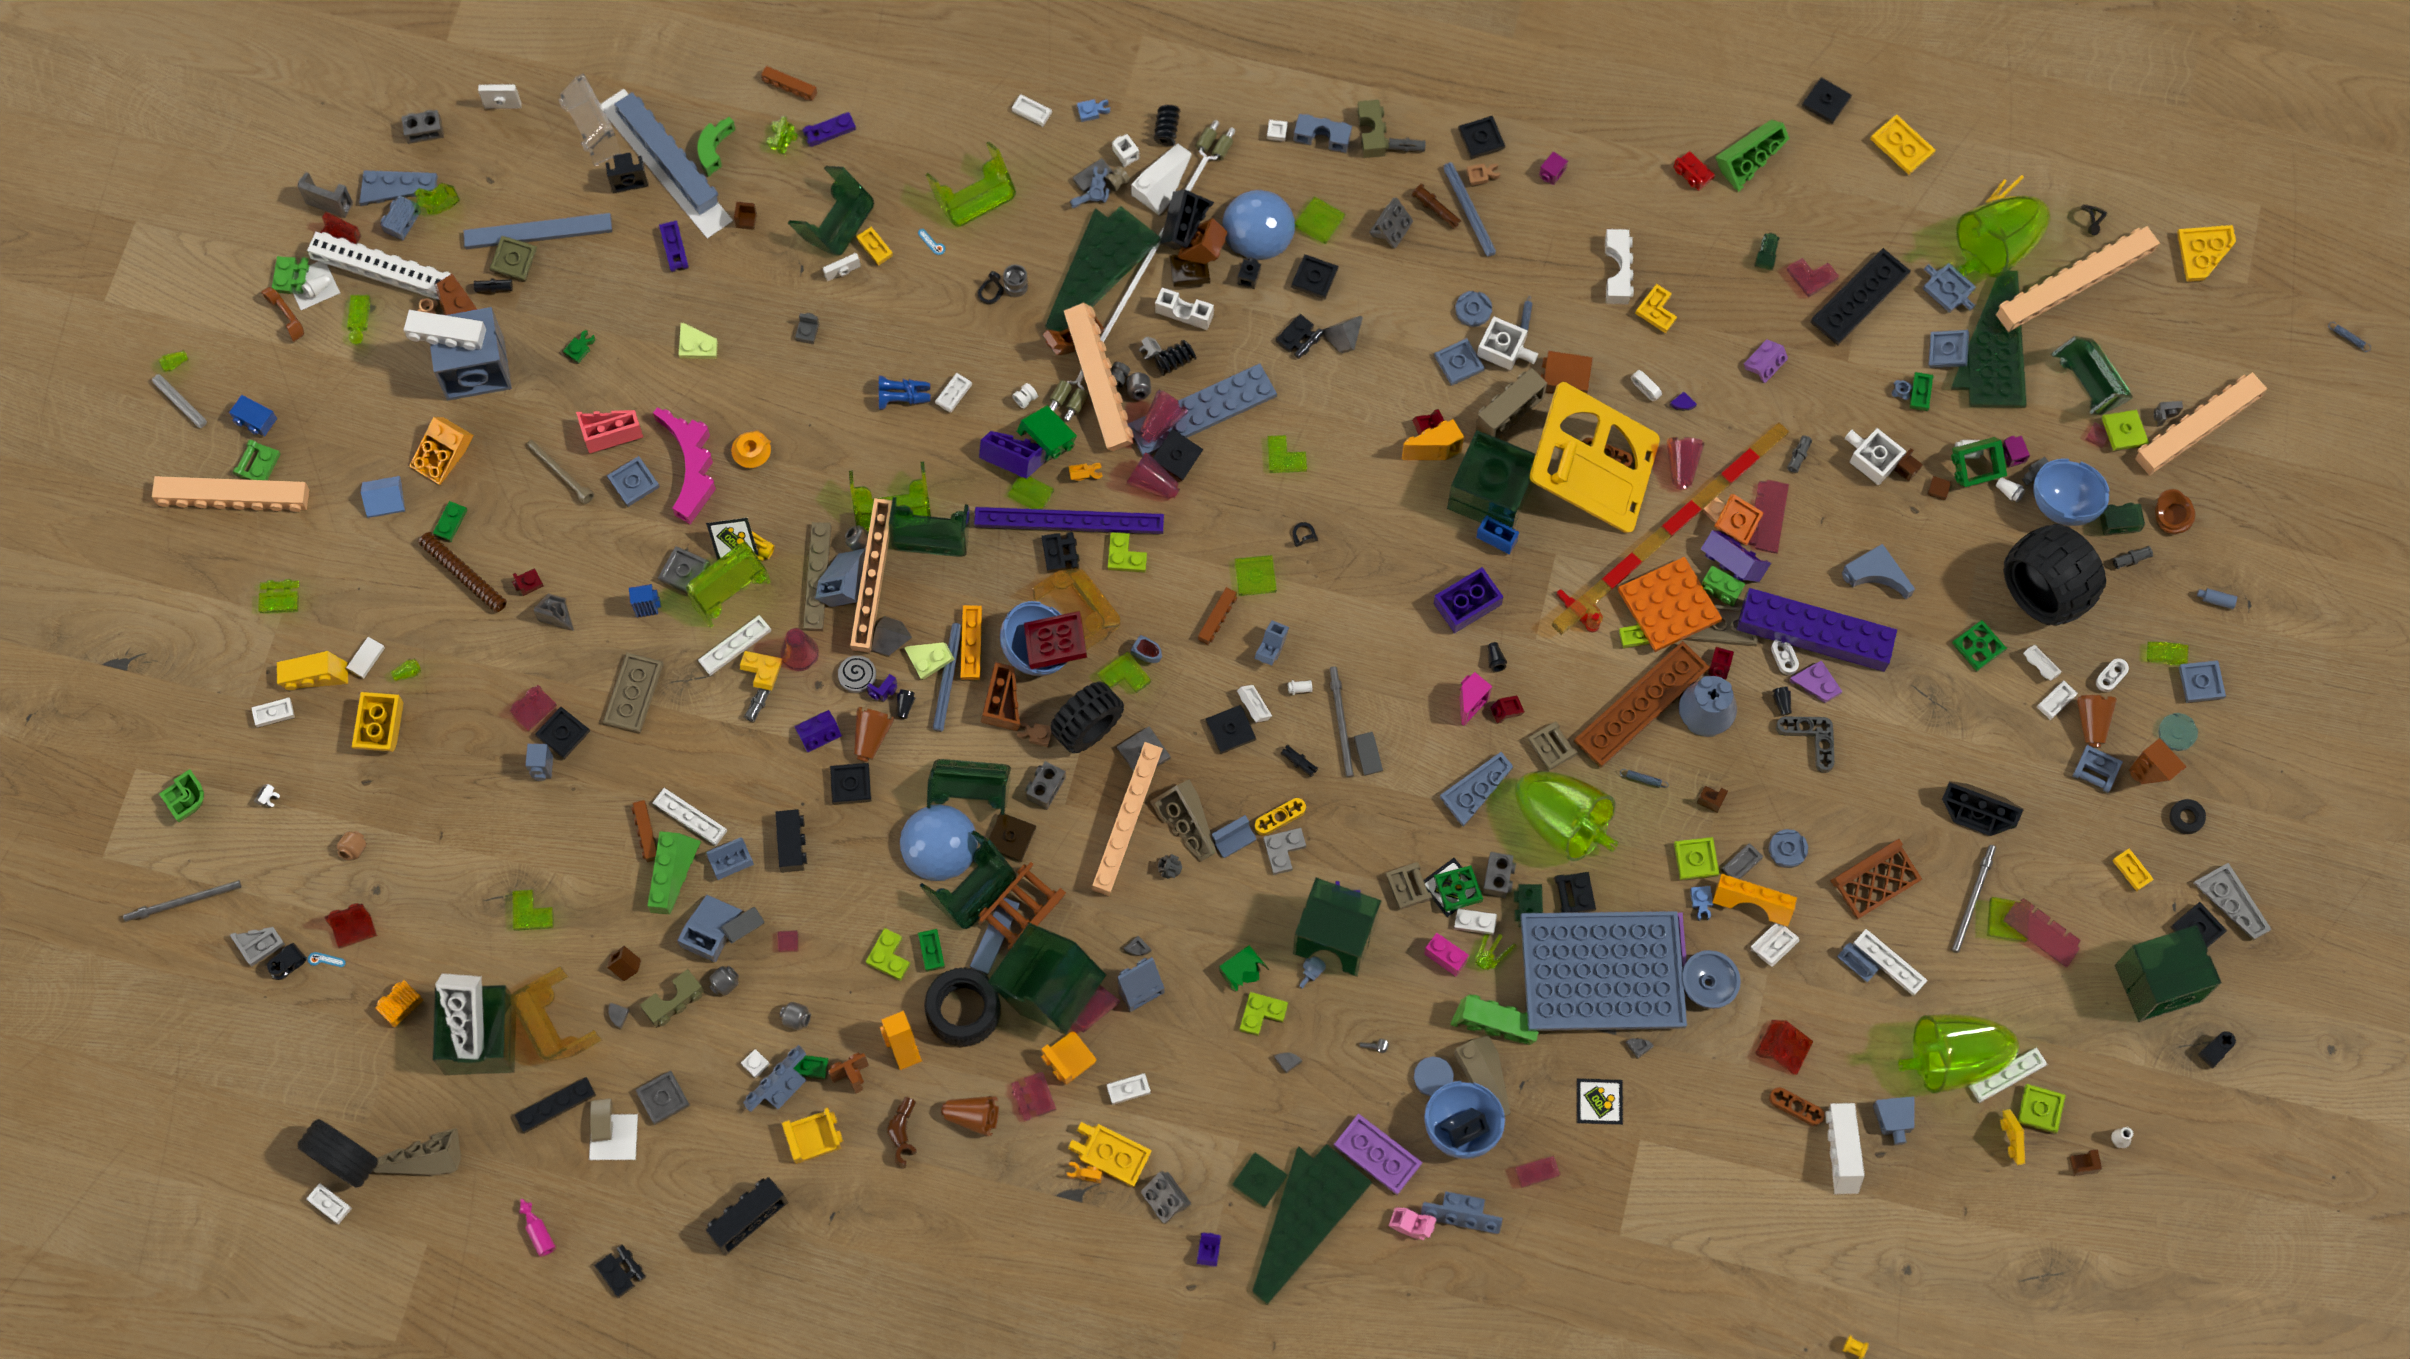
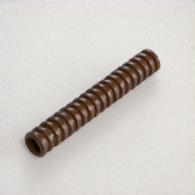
M426 532L420 537L418 544L424 550H427L432 557H435V560L439 561L444 568H447L453 576L460 579V582L464 583V586L468 587L473 594H476L482 602L489 605L490 609L498 613L505 608L507 600L502 595H499L497 591H494L493 587L486 584V581L482 580L477 573L469 569V566L465 565V562L461 561L460 558H457V555L453 554L448 547H445L439 539L432 536L431 532Z

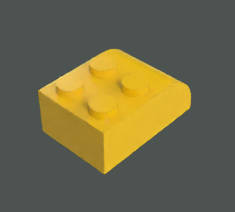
M360 693L352 741L353 749L389 752L395 750L404 704L399 695Z

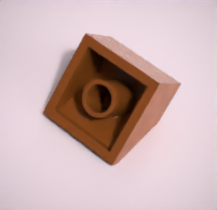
M1211 218L1198 225V230L1187 248L1180 249L1178 254L1180 259L1202 264L1218 259L1221 247L1225 243L1227 231L1216 220Z

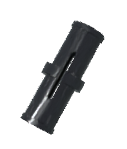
M491 278L486 281H474V292L491 291V293H496V291L513 290L511 279L495 280V278Z
M1286 745V749L1282 750L1281 755L1294 763V767H1299L1309 777H1313V773L1317 772L1318 767L1309 762L1304 754L1300 755L1290 745Z

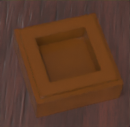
M1933 476L1927 495L1946 500L1951 481Z

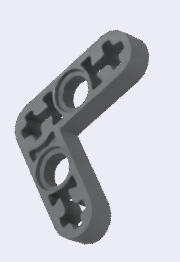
M1785 716L1778 720L1776 730L1780 735L1815 736L1816 768L1822 773H1828L1832 770L1835 760L1833 723L1830 719L1826 717ZM1783 722H1786V725L1789 726L1787 730H1784V727L1781 726ZM1806 722L1810 729L1803 731L1800 729L1799 724ZM1822 723H1825V726L1828 727L1826 731L1819 727ZM1827 741L1830 746L1829 749H1822L1819 746V742ZM1827 754L1826 762L1830 764H1828L1827 767H1824V764L1821 763L1824 759V755Z

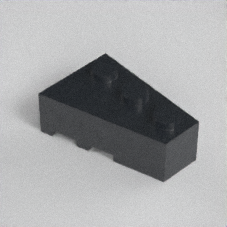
M1186 189L1174 191L1160 244L1174 250L1187 248L1198 230V225L1205 219L1206 212L1209 207H1212L1214 202Z

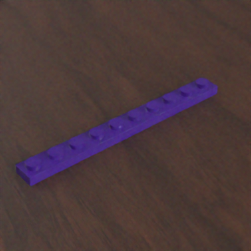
M975 507L974 526L981 528L1163 534L1164 514Z

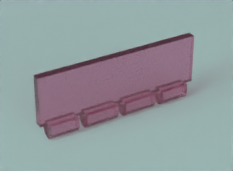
M1768 479L1766 482L1759 481L1755 507L1764 512L1755 529L1757 531H1754L1748 543L1755 546V549L1778 553L1789 484Z
M2022 898L2019 903L2016 901L2003 921L2067 968L2080 948L2077 946L2081 940L2070 932L2064 937L2066 929L2054 920L2048 925L2047 923L2051 918L2038 908L2032 913L2035 906L2025 898Z

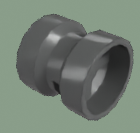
M1114 362L1112 365L1111 374L1116 378V387H1123L1125 377L1130 373V368L1121 362Z

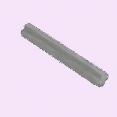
M160 374L153 377V383L199 428H203L207 424L206 419Z

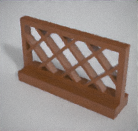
M1900 839L1895 840L1830 880L1833 886L1838 888L1856 919L1861 918L1922 880L1902 848L1903 844ZM1897 853H1900L1903 858L1902 866L1892 864L1893 856ZM1879 864L1888 866L1886 876L1876 873ZM1891 867L1901 869L1899 879L1889 877ZM1904 871L1912 872L1915 880L1911 882L1904 881ZM1863 874L1872 875L1870 885L1860 883ZM1875 876L1885 879L1883 889L1873 887ZM1889 880L1899 882L1897 891L1887 890ZM1848 883L1856 885L1854 895L1847 894L1843 886ZM1859 886L1869 889L1867 899L1858 897ZM1873 890L1883 892L1879 902L1871 900ZM1857 900L1867 902L1865 910L1861 913L1855 907Z

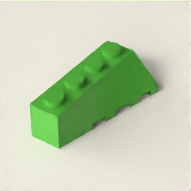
M1771 119L1717 155L1715 159L1721 173L1739 192L1743 188L1742 185L1747 180L1750 181L1759 167H1763L1767 163L1766 160L1771 155H1774L1790 138L1784 123Z
M660 831L648 900V908L651 913L671 914L701 841L680 833Z
M1473 994L1461 999L1450 1024L1455 1027L1458 1024L1467 1025V1030L1471 1031L1483 1029L1486 1030L1487 1035L1501 1036L1503 1034L1504 1039L1528 1045L1537 1041L1539 1032L1528 1031L1527 1012H1518L1516 1008L1511 1006H1499V1003L1496 1001H1484L1479 996Z

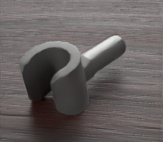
M1379 1039L1378 1044L1360 1042V1047L1372 1048L1380 1053H1385L1389 1046L1388 1041L1384 1039Z

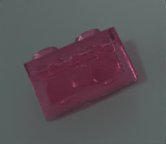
M537 685L530 688L523 699L516 701L512 705L510 712L529 732L557 705Z

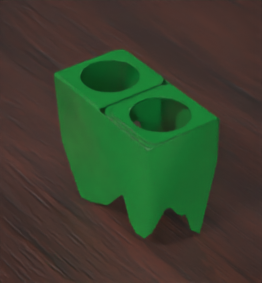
M1248 945L1235 956L1221 964L1219 972L1234 991H1238V985L1243 986V982L1259 981L1258 963L1268 970L1269 968L1252 947Z

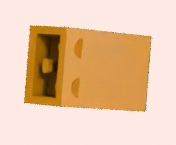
M433 417L409 467L441 485L466 452L474 435L444 417Z
M1454 419L1450 421L1445 420L1434 429H1426L1421 435L1408 438L1403 445L1402 459L1447 460L1462 452L1464 436Z

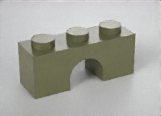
M1379 100L1358 101L1357 115L1359 126H1369L1373 129L1370 133H1362L1363 158L1385 156L1386 149H1389L1388 138L1384 137L1386 122H1382L1384 107L1380 106Z
M689 969L672 980L677 989V995L674 999L664 1001L655 993L640 1004L642 1010L656 1028L667 1024L670 1021V1017L674 1014H680L686 1009V1005L690 1002H696L702 997L704 990Z

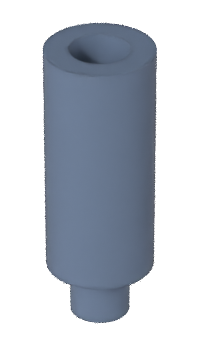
M2206 588L2205 591L2199 589L2197 596L2203 598L2204 602L2229 609H2234L2237 602V596Z

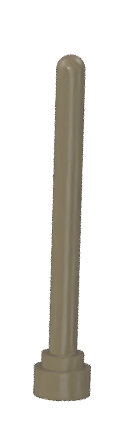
M528 441V447L577 492L578 499L583 504H587L593 499L594 493L589 488L580 486L534 441Z

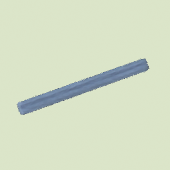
M1453 163L1445 164L1444 171L1486 256L1494 255L1496 250Z
M959 623L952 624L948 648L955 660L944 666L933 730L939 732L944 729L960 644L962 625Z

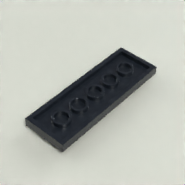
M1882 248L1811 319L1810 323L1835 344L1839 345L1910 274L1911 270Z

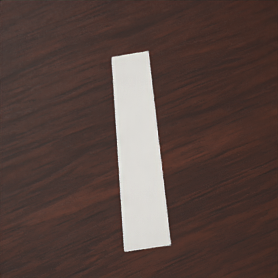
M624 89L598 106L635 152L642 156L645 164L706 238H709L733 221L719 203L701 215L694 209L617 115L614 103L629 95Z

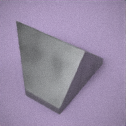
M1357 316L1321 329L1324 332L1323 336L1339 352L1352 351L1355 349L1363 317Z
M547 594L534 608L538 621L574 631L566 605V598Z
M884 616L876 626L871 651L890 657L894 651L910 640L912 636L902 621Z

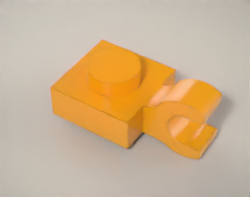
M1101 463L1068 466L1071 480L1081 481L1089 478V475L1095 479L1102 478V472H1095L1096 469H1101Z
M1069 1162V1166L1074 1167L1076 1171L1074 1173L1067 1172V1177L1101 1183L1102 1171H1099V1168L1087 1166V1169H1081L1076 1162Z

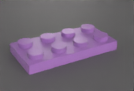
M1360 1114L1355 1117L1334 1144V1147L1396 1195L1400 1193L1422 1165L1421 1161Z

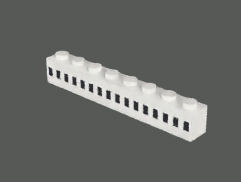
M315 232L307 250L310 259L439 300L435 284L451 274L449 272L442 273L436 271V269L430 266H420L415 261L409 260L408 262L402 260L396 255L384 254V252L378 249H368L362 244L350 243L344 238L337 239L325 232Z

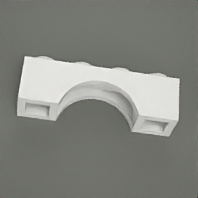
M1607 229L1605 254L1613 257L1620 266V272L1607 281L1606 304H1629L1630 297H1633L1634 288L1630 286V281H1633V270H1630V264L1633 263V253H1630L1633 238L1629 237V230Z

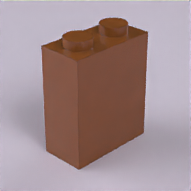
M1548 351L1547 357H1543L1542 368H1545V373H1541V377L1547 382L1545 392L1554 394L1556 386L1559 383L1566 382L1587 394L1593 357Z

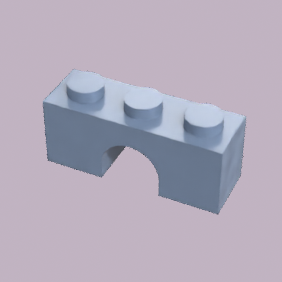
M1299 114L1294 131V141L1311 145L1315 136L1325 135L1329 138L1330 150L1347 153L1352 126L1344 122H1333L1327 118L1320 119L1309 114Z

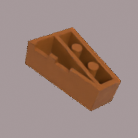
M453 274L435 284L444 315L477 310Z
M995 662L981 716V723L1018 731L1020 719L1014 666Z
M2159 738L2140 754L2129 771L2134 780L2139 781L2141 784L2170 781L2187 766Z

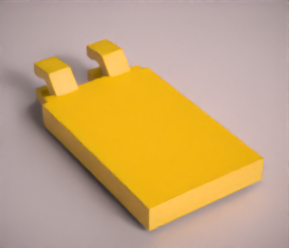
M1081 1122L1077 1132L1088 1136L1084 1145L1072 1140L1068 1149L1079 1154L1078 1158H1080L1081 1162L1099 1168V1171L1134 1187L1152 1150L1100 1124L1091 1127Z

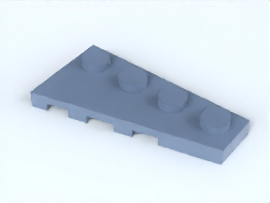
M364 170L359 203L361 206H365L367 203L372 202L377 204L384 202V200H397L399 196L415 197L436 193L437 173Z

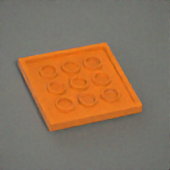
M1685 556L1618 587V592L1636 622H1638L1654 652L1722 621V617L1705 589H1703L1702 584Z

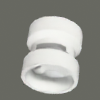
M1026 383L1012 397L1024 409L1029 405L1030 401L1038 398V394L1030 384Z

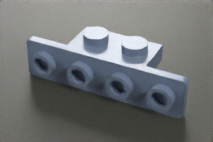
M800 1045L793 1048L787 1057L775 1066L773 1072L760 1082L756 1090L747 1095L744 1104L750 1112L764 1098L779 1109L806 1081L794 1069L806 1055Z
M1445 1191L1443 1206L1423 1202L1420 1214L1430 1215L1436 1218V1222L1495 1234L1500 1233L1502 1224L1501 1217L1483 1214L1485 1199Z

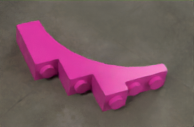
M657 407L653 412L655 421L667 428L676 438L685 457L684 484L680 496L672 509L675 516L691 525L716 490L714 480L705 474L713 463L711 453L702 448L710 437L708 426L701 421L696 422L693 419L688 425L684 419H677L673 417L670 411L666 409L661 410Z

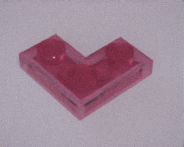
M1801 258L1787 267L1788 273L1808 298L1839 278V275L1829 263L1813 271L1805 260Z

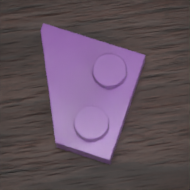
M1822 660L1790 678L1791 683H1796L1803 687L1804 691L1815 695L1824 703L1843 692Z

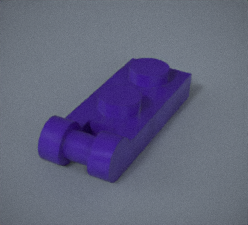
M847 112L816 125L806 126L802 129V132L808 138V145L813 147L855 131L856 126L850 113Z
M677 220L659 224L671 272L679 268H689ZM681 257L680 261L674 262L673 258Z

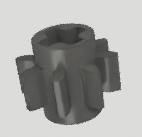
M1170 854V856L1165 855V857L1159 860L1158 869L1162 873V877L1170 879V877L1175 878L1181 873L1182 864L1181 861H1178V856Z

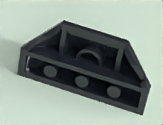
M1949 781L1942 798L1954 823L1989 836L2016 828L2024 810L2005 797L1967 783Z

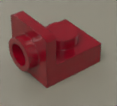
M535 568L519 576L516 573L512 574L515 579L512 583L516 591L520 590L523 596L544 586Z
M1715 647L1708 675L1721 677L1726 680L1734 651Z
M1517 695L1499 698L1490 707L1497 724L1502 723L1506 718L1521 716L1525 712Z

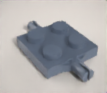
M1950 263L1938 271L1930 264L1924 268V271L1932 277L1924 285L1923 290L1949 313L1961 304L1969 309V311L1975 307V304L1968 299V296L1975 290L1976 286Z

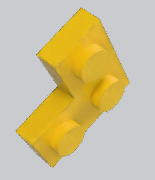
M1656 284L1638 307L1635 314L1664 333H1667L1677 319V316L1663 308L1672 293Z
M745 651L740 663V670L756 673L753 687L772 691L782 665V658Z
M2011 1109L2002 1110L2003 1119L2000 1120L2002 1130L2006 1131L2010 1141V1146H2008L2009 1157L2013 1158L2017 1165L2025 1164L2024 1130Z

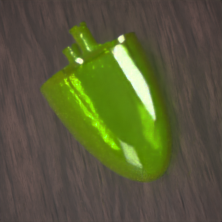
M2017 195L1987 202L1964 213L1957 222L1956 235L1960 250L1967 263L1959 266V272L1963 273V276H1967L1976 270L1980 274L1986 272L1990 277H1999L2020 263L2039 244L2048 229L2051 216L2048 205L2041 199L2033 196Z
M1550 771L1530 772L1523 775L1517 781L1515 797L1523 816L1538 835L1568 860H1581L1598 844H1601L1610 852L1615 850L1612 845L1618 846L1619 842L1606 834L1607 826L1615 813V800L1609 794L1577 778Z
M1959 1014L1924 1015L1917 1021L1914 1030V1058L1899 1059L1898 1066H1902L1899 1067L1901 1072L1916 1069L1918 1075L1922 1076L1925 1088L1931 1093L1953 1091L1983 1082L2005 1070L2012 1064L2019 1053V1041L2010 1029L1986 1018Z

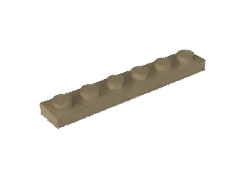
M812 522L804 631H823L825 604L815 599L818 581L828 569L831 523Z

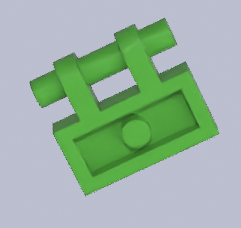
M277 256L272 288L278 293L291 294L292 287H296V293L302 294V285L305 284L306 273L309 272V259L302 257L301 263L297 264V260L294 257ZM295 272L299 273L297 279H294Z

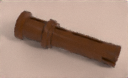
M1422 183L1413 191L1411 195L1413 198L1416 197L1423 203L1425 208L1433 210L1453 229L1459 225L1458 223H1461V219L1436 199V195L1426 190Z

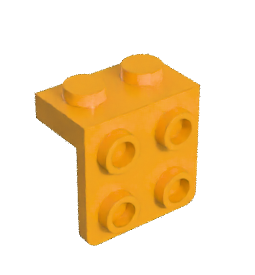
M1074 1031L1067 1034L1050 1047L1047 1044L1041 1048L1042 1060L1047 1066L1051 1065L1054 1069L1053 1074L1059 1081L1062 1080L1065 1085L1096 1063L1095 1056Z

